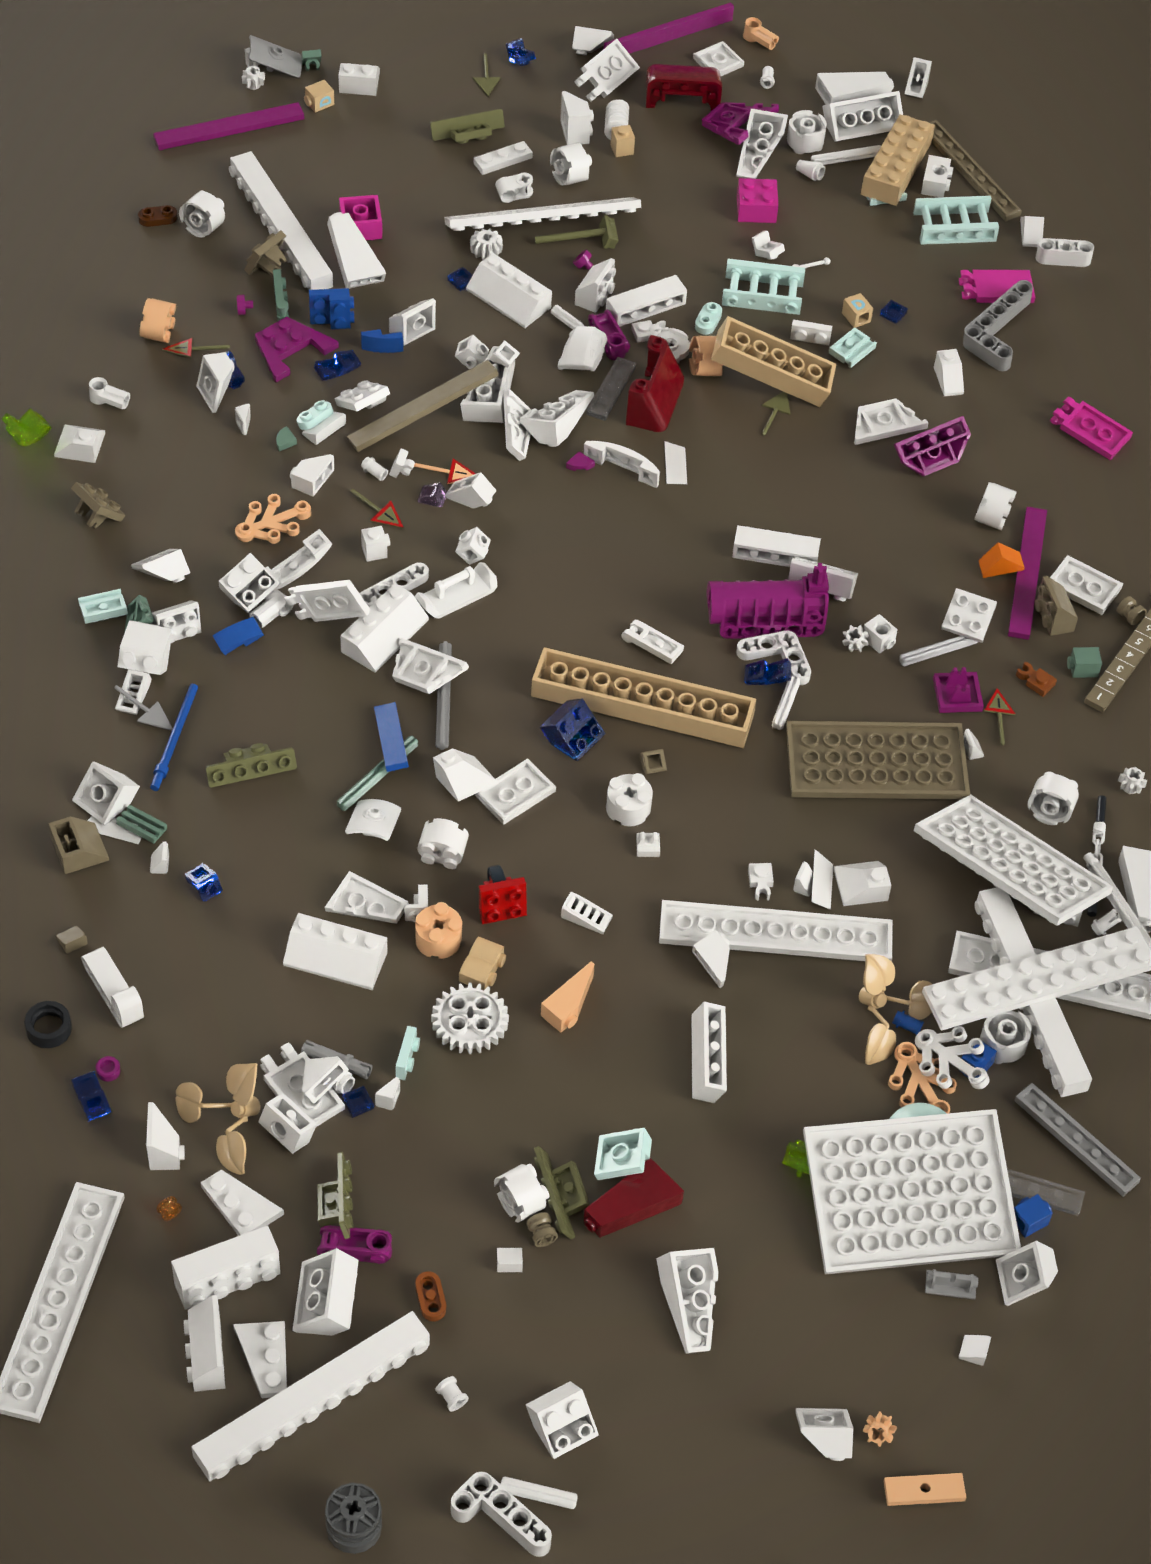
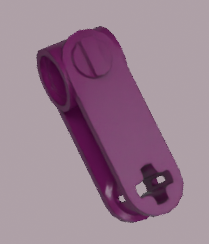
M607 309L604 313L589 314V326L596 327L606 334L607 342L604 347L606 356L614 361L623 359L626 353L629 352L630 344L611 312Z
M329 1225L323 1226L320 1229L322 1237L320 1246L317 1247L318 1255L337 1248L358 1259L360 1262L377 1264L387 1262L392 1256V1235L388 1231L351 1228L350 1238L345 1239L340 1226ZM377 1245H384L383 1248H375Z

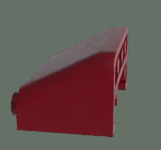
M651 65L647 69L646 108H655L657 101H665V94L702 96V103L706 104L707 102L712 111L721 104L722 81L720 71L714 67Z
M650 335L647 345L648 359L645 376L649 377L650 375L651 379H636L631 383L628 392L626 425L653 432H663L669 425L683 388L684 375L667 341L664 338Z

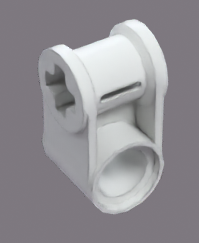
M529 173L502 177L495 183L498 194L505 203L526 199L533 195V188L531 187L533 177Z

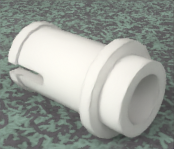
M766 66L762 70L763 75L760 79V84L764 88L769 89L775 83L773 77L774 69L771 66Z
M366 457L363 460L361 467L364 472L371 473L380 481L386 478L388 470L375 462V458Z
M1112 909L1099 920H1093L1094 923L1091 924V927L1098 936L1101 934L1105 935L1108 929L1122 921L1119 914L1116 915L1117 911L1115 909Z

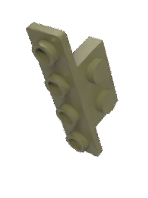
M501 108L430 122L432 140L452 138L460 144L467 143L470 139L484 140L487 136L492 135V130L505 127L503 110Z
M256 743L245 749L233 748L229 752L223 753L225 762L205 767L208 785L212 788L294 770L297 768L293 747L271 751L267 744Z
M537 1146L534 1148L536 1153L534 1161L538 1169L542 1171L543 1178H541V1182L548 1190L550 1196L548 1204L557 1217L555 1221L556 1228L560 1234L573 1239L575 1234L569 1216L590 1205L577 1165L574 1161H570L553 1170L548 1153Z
M338 1152V1180L317 1184L318 1222L320 1227L339 1223L344 1238L348 1239L350 1238V1229L354 1227L352 1215L349 1213V1210H353L352 1198L349 1195V1192L353 1191L352 1182L349 1177L352 1174L350 1160H345L343 1152Z

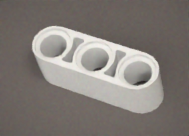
M1043 238L1039 241L1035 258L1038 263L1045 265L1086 267L1091 263L1094 245L1089 241Z

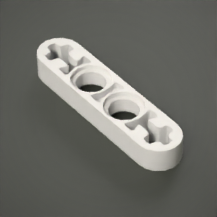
M424 563L412 564L359 594L365 600L368 607H370L382 596L379 593L380 590H388L399 580L407 582L406 585H399L407 591L422 585L429 578V568Z

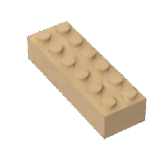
M900 114L864 175L861 195L897 206L932 143L935 125Z
M727 316L717 332L711 360L818 407L823 404L831 393L836 363Z

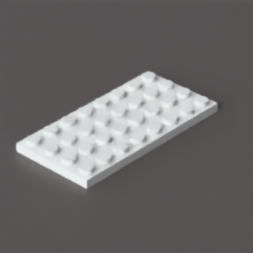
M972 795L915 824L914 832L922 836L923 839L928 840L940 850L948 853L957 859L958 862L966 865L975 871L976 874L981 875L993 883L994 886L1010 894L1011 897L1019 900L1032 911L1037 912L1056 926L1110 895L1112 892V885Z

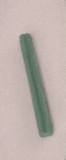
M409 736L404 740L406 755L410 754L418 746V740L413 736ZM384 759L337 800L338 808L346 811L388 773Z

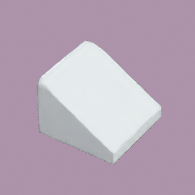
M504 340L489 359L509 367L520 353Z
M250 404L235 407L236 423L243 435H247L250 423Z
M966 729L963 737L967 757L969 760L984 757L977 738L969 729Z
M162 842L151 855L150 873L167 874L169 849L167 842Z
M804 861L795 878L793 890L799 894L810 896L812 893L813 871L808 863Z
M395 1077L375 1094V1105L377 1107L388 1110L394 1109L400 1093L399 1078Z
M497 1248V1272H522V1248Z
M964 1335L958 1359L983 1366L991 1337L986 1335Z

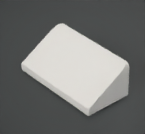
M333 412L330 417L314 428L304 430L302 435L317 445L346 424V415Z

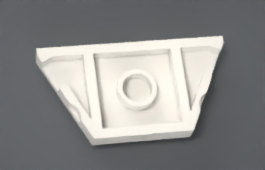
M896 398L860 406L857 412L854 443L858 445L927 429L929 423L926 419L921 421L914 416L915 412L905 407Z
M401 638L399 640L400 652L396 655V666L392 676L398 683L430 694L466 671L469 666L465 661Z

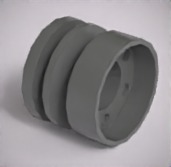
M360 1483L341 1485L331 1493L325 1508L328 1539L334 1547L345 1553L356 1554L367 1551L375 1545L381 1535L382 1507L378 1495L373 1489Z

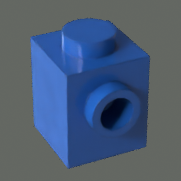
M982 1042L984 1051L981 1054H964L961 1059L972 1067L983 1068L987 1072L994 1063L997 1051ZM977 1044L973 1048H978L980 1045Z
M1038 1194L1031 1198H1023L1014 1207L1017 1228L1025 1238L1049 1225L1053 1214L1048 1202L1042 1200Z

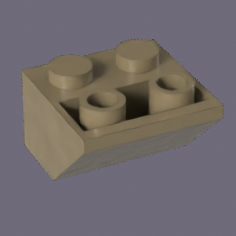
M1043 576L1041 586L1038 588V597L1035 600V609L1037 612H1040L1044 628H1047L1050 636L1074 632L1078 617L1064 587L1050 577Z
M70 816L48 823L51 840L65 874L109 861V856L94 822Z

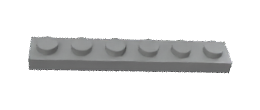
M1033 1083L1016 1096L1015 1102L1120 1195L1124 1197L1140 1182V1176Z

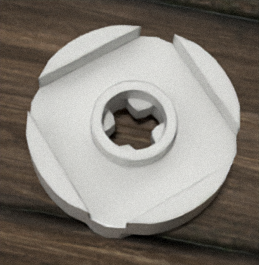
M668 328V331L662 332L661 329L653 334L654 336L664 338L668 345H674L669 347L677 363L688 356L690 342L687 334L683 331Z

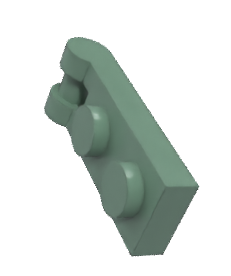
M281 269L273 270L277 320L280 321L285 317H289L287 312L289 305L287 291H283V289H286V278L281 276Z

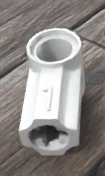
M95 377L89 382V395L92 403L97 405L107 403L120 409H126L130 400L129 392L108 385L107 381L101 377Z
M275 589L265 598V602L249 613V617H254L259 627L263 628L277 616H286L292 610L293 605H288L284 599L286 595Z

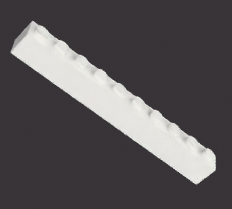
M252 151L231 157L230 175L237 180L239 189H243L247 201L252 203L254 212L260 215L261 222L264 226H267L269 234H277L282 230L286 235L280 250H283L287 262L292 264L295 274L300 276L304 288L307 287L308 290L332 288V271Z
M999 887L979 891L977 901H975V910L982 917L984 931L990 935L992 949L994 952H997L1000 958V965L1036 955L1010 895ZM1056 998L1019 1008L1023 1010L1024 1015L1031 1023L1035 1046L1037 1049H1040L1043 1055L1044 1067L1049 1069L1053 1087L1058 1089L1060 1096L1065 1097L1088 1091L1092 1077Z
M411 1311L193 1445V1458L209 1482L215 1478L220 1479L224 1477L231 1468L238 1464H245L252 1458V1455L260 1450L265 1451L269 1449L279 1438L292 1435L300 1425L305 1422L310 1423L314 1421L321 1412L338 1406L342 1399L349 1395L354 1396L358 1394L366 1384L371 1381L377 1382L387 1371L392 1368L397 1369L404 1365L408 1358L425 1352L430 1345V1334L415 1313Z

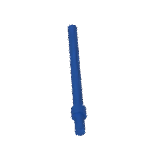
M190 684L160 763L156 764L153 772L154 778L150 786L153 791L159 790L162 780L167 776L169 771L168 764L198 690L196 684Z

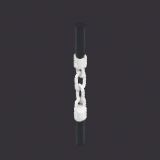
M1103 795L1098 796L1096 822L1093 825L1092 842L1095 845L1093 856L1099 859L1101 864H1103V855L1100 853L1101 844L1105 840L1107 800L1106 796ZM1098 902L1088 907V916L1095 917L1097 915Z

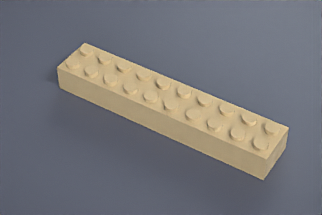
M545 647L532 678L531 687L532 697L740 748L745 746L756 705V698Z

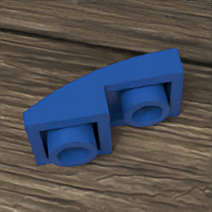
M381 329L361 332V348L380 353L404 352L402 332L382 335Z
M251 617L237 622L212 636L221 652L226 655L242 644L247 647L264 636L255 618Z

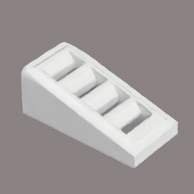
M128 669L122 689L142 703L152 678L149 673ZM133 682H140L141 685H135ZM132 688L139 691L138 693L130 691V689ZM120 693L115 710L137 715L140 707L134 704L133 708L123 706L124 702L134 703Z
M570 892L561 910V918L600 934H604L613 917L611 913L573 892ZM590 913L593 914L591 920L588 918ZM599 917H601L602 920H601L600 924H597V923H596L597 919H598Z

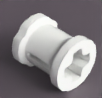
M454 1376L442 1380L435 1388V1391L438 1394H442L448 1403L447 1408L450 1412L461 1408L469 1399L467 1394L462 1393L456 1385L457 1380Z

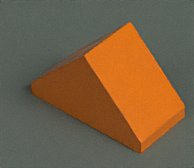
M999 542L979 560L983 578L1025 570L1020 552Z

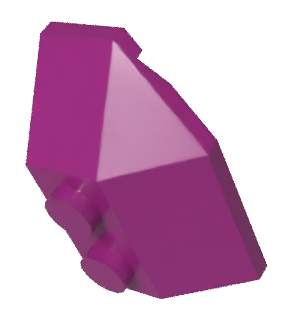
M961 416L895 443L894 446L901 463L924 477L958 463L971 433L964 416Z

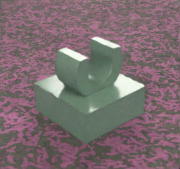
M321 50L302 51V65L306 64L305 68L307 71L310 70V64H315L316 70H319L322 57Z

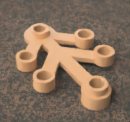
M271 494L268 496V506L262 520L254 523L257 515L262 512V507L258 501L251 502L249 504V514L245 522L236 526L235 535L242 542H249L253 538L267 540L272 544L280 541V532L287 533L290 536H297L300 532L298 523L290 522L286 525L280 522L293 517L300 520L308 519L311 516V506L308 502L301 500L295 504L294 508L274 515L276 508L280 506L281 502L279 495ZM264 528L271 529L269 532L261 531Z
M910 1042L899 1044L894 1051V1056L898 1063L894 1074L889 1078L888 1086L892 1090H900L904 1081L902 1076L907 1066L912 1073L905 1094H902L900 1097V1107L908 1105L903 1101L904 1099L911 1102L909 1104L914 1103V1095L919 1085L929 1104L937 1106L949 1114L950 1105L945 1100L938 1099L929 1084L938 1085L936 1077L939 1074V1068L935 1067L933 1075L924 1076L918 1063L922 1062V1054L918 1053L916 1046ZM932 1058L933 1065H939V1058ZM947 1078L942 1079L941 1082H946ZM951 1078L953 1087L942 1089L945 1093L952 1094L955 1092L957 1082L954 1078ZM897 1080L899 1084H894L892 1081Z

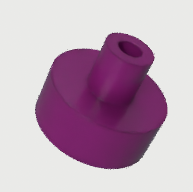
M585 249L576 257L573 264L578 269L584 266L589 270L593 266L589 261L592 254Z
M237 295L238 315H246V309L253 308V300L245 301V295Z

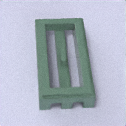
M130 804L127 807V811L124 810L121 813L122 816L116 818L117 825L153 844L167 830L166 823ZM127 819L130 820V821H132V822H134V823H136V824H138V826L135 825V824H133V823H131V822H129V821H127Z

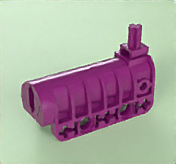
M818 563L817 566H814L813 573H808L807 576H802V579L793 581L784 579V581L751 580L740 582L739 580H735V582L708 581L706 597L709 623L719 624L720 635L726 639L751 638L781 631H792L797 637L820 636L825 631L828 614L829 583L826 573L827 566H822V563Z

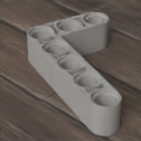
M1027 280L1018 281L965 327L963 337L964 348L998 371L1010 369L1013 350L995 337L994 334L1030 304L1033 290L1032 283Z

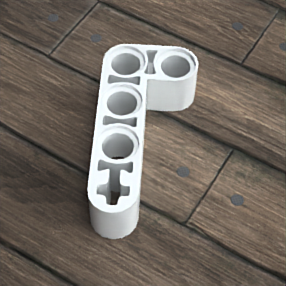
M104 947L81 956L88 975L121 1028L144 1018L142 1001L134 986L128 987Z
M476 1472L453 1494L451 1498V1515L457 1522L465 1523L470 1521L482 1509L533 1556L541 1557L549 1552L552 1534L548 1526L488 1473ZM484 1485L487 1489L485 1491H478L475 1487ZM497 1502H503L507 1506L505 1508L499 1509L495 1507L494 1504H496ZM466 1503L469 1507L462 1510L457 1508V1505ZM520 1519L525 1521L526 1524L524 1526H517L513 1522Z

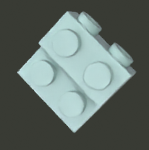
M639 1128L599 1135L594 1172L597 1180L644 1173L645 1160L650 1159L652 1139L646 1129Z

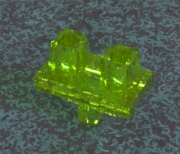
M797 1139L794 1143L789 1141L782 1164L797 1169L796 1176L802 1178L804 1173L809 1174L805 1142Z

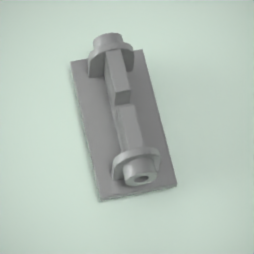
M935 1269L926 1270L925 1293L976 1299L978 1277L973 1274L942 1272Z

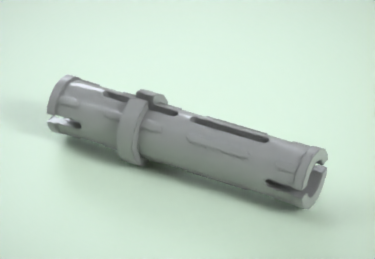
M306 1040L302 1046L301 1053L304 1051L308 1057L314 1059L338 1056L349 1069L348 1072L366 1080L372 1072L373 1066L371 1064L359 1061L351 1054H341L309 1040Z

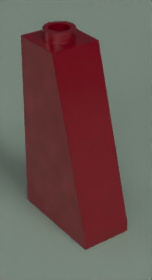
M650 1158L645 1162L644 1173L626 1176L585 1208L584 1225L590 1232H595L601 1238L679 1206L683 1202L684 1190Z

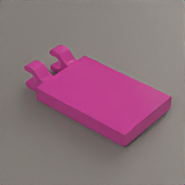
M961 270V278H959V285L963 286L964 289L961 292L962 299H976V303H994L1020 280H1027L1032 283L1030 270H972V273L968 270ZM1034 288L1032 290L1030 303H1034L1036 298Z
M1067 397L1063 401L1064 405L1061 409L1057 408L1053 412L1054 416L1050 419V422L1055 425L1061 424L1060 429L1109 460L1118 453L1133 434L1132 431L1086 402L1082 401L1079 404L1071 397Z

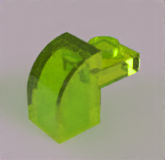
M31 408L19 420L8 413L1 418L7 425L5 429L20 446H29L40 441L52 429L45 418Z

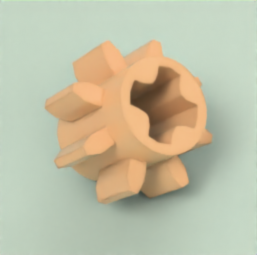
M879 1411L875 1418L871 1415L868 1416L866 1420L868 1424L863 1428V1432L868 1433V1442L878 1443L879 1447H881L885 1440L888 1443L892 1442V1434L897 1429V1426L892 1425V1416L882 1415L881 1411Z

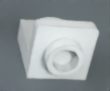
M418 885V894H414V904L404 905L405 921L416 922V916L428 907V885Z

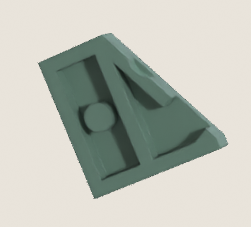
M138 595L128 605L125 631L130 620L148 624L154 621L147 598Z

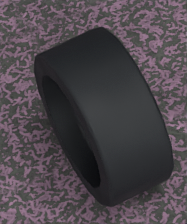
M43 1001L32 1006L26 1013L24 1024L28 1039L40 1048L60 1046L71 1035V1018L69 1011L63 1004L56 1001ZM51 1015L62 1019V1026L53 1033H39L34 1029L35 1022L41 1017Z

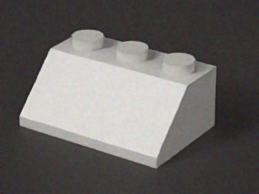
M800 557L792 558L788 580H800L802 576L813 573L814 566H817L819 562ZM822 564V566H827L828 593L833 594V598L840 601L852 598L858 573Z
M336 1248L302 1262L292 1331L332 1336L350 1329L358 1259Z
M212 1295L188 1309V1320H184L185 1335H190V1343H185L186 1359H191L192 1367H187L188 1383L193 1382L194 1392L225 1389L217 1295Z

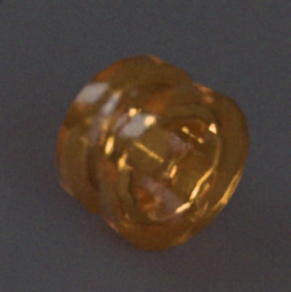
M170 1196L162 1200L156 1210L161 1214L164 1221L175 1218L181 1212L182 1206L177 1203L176 1197Z

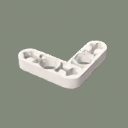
M781 631L746 638L738 642L736 654L740 659L753 660L781 654L789 676L799 678L800 685H805L809 682L811 668L796 634L792 631ZM770 643L772 647L764 648L761 644ZM797 655L800 659L793 661L789 659V656Z

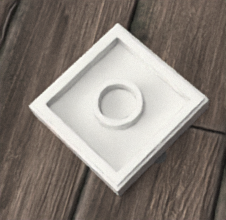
M723 41L693 53V59L701 67L717 68L721 76L744 67V61Z

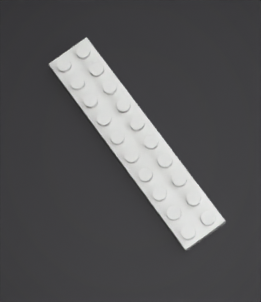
M635 197L448 216L444 218L445 225L453 229V231L465 230V226L479 229L484 228V224L498 227L503 226V222L516 225L522 224V220L535 223L541 222V218L554 221L560 220V216L572 219L579 218V214L591 217L598 216V212L606 213V215L617 214V210L626 213L636 212V208H641V200Z
M662 900L659 943L693 946L714 930H717L719 934H724L728 939L730 950L865 961V954H877L892 961L893 920Z
M1136 926L923 987L922 993L942 1031L1150 971L1151 951Z
M957 930L948 973L964 976L1000 965V958L997 952H994L992 949L991 938ZM1033 948L1036 955L1048 952L1045 950ZM1136 974L1056 998L1151 1020V974Z
M79 1182L75 1183L0 1376V1414L40 1423L123 1204L124 1193Z

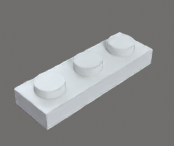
M522 141L474 157V165L484 175L533 158V152Z

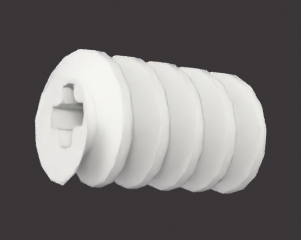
M613 100L606 106L604 133L610 140L612 127L628 125L629 105L627 102Z

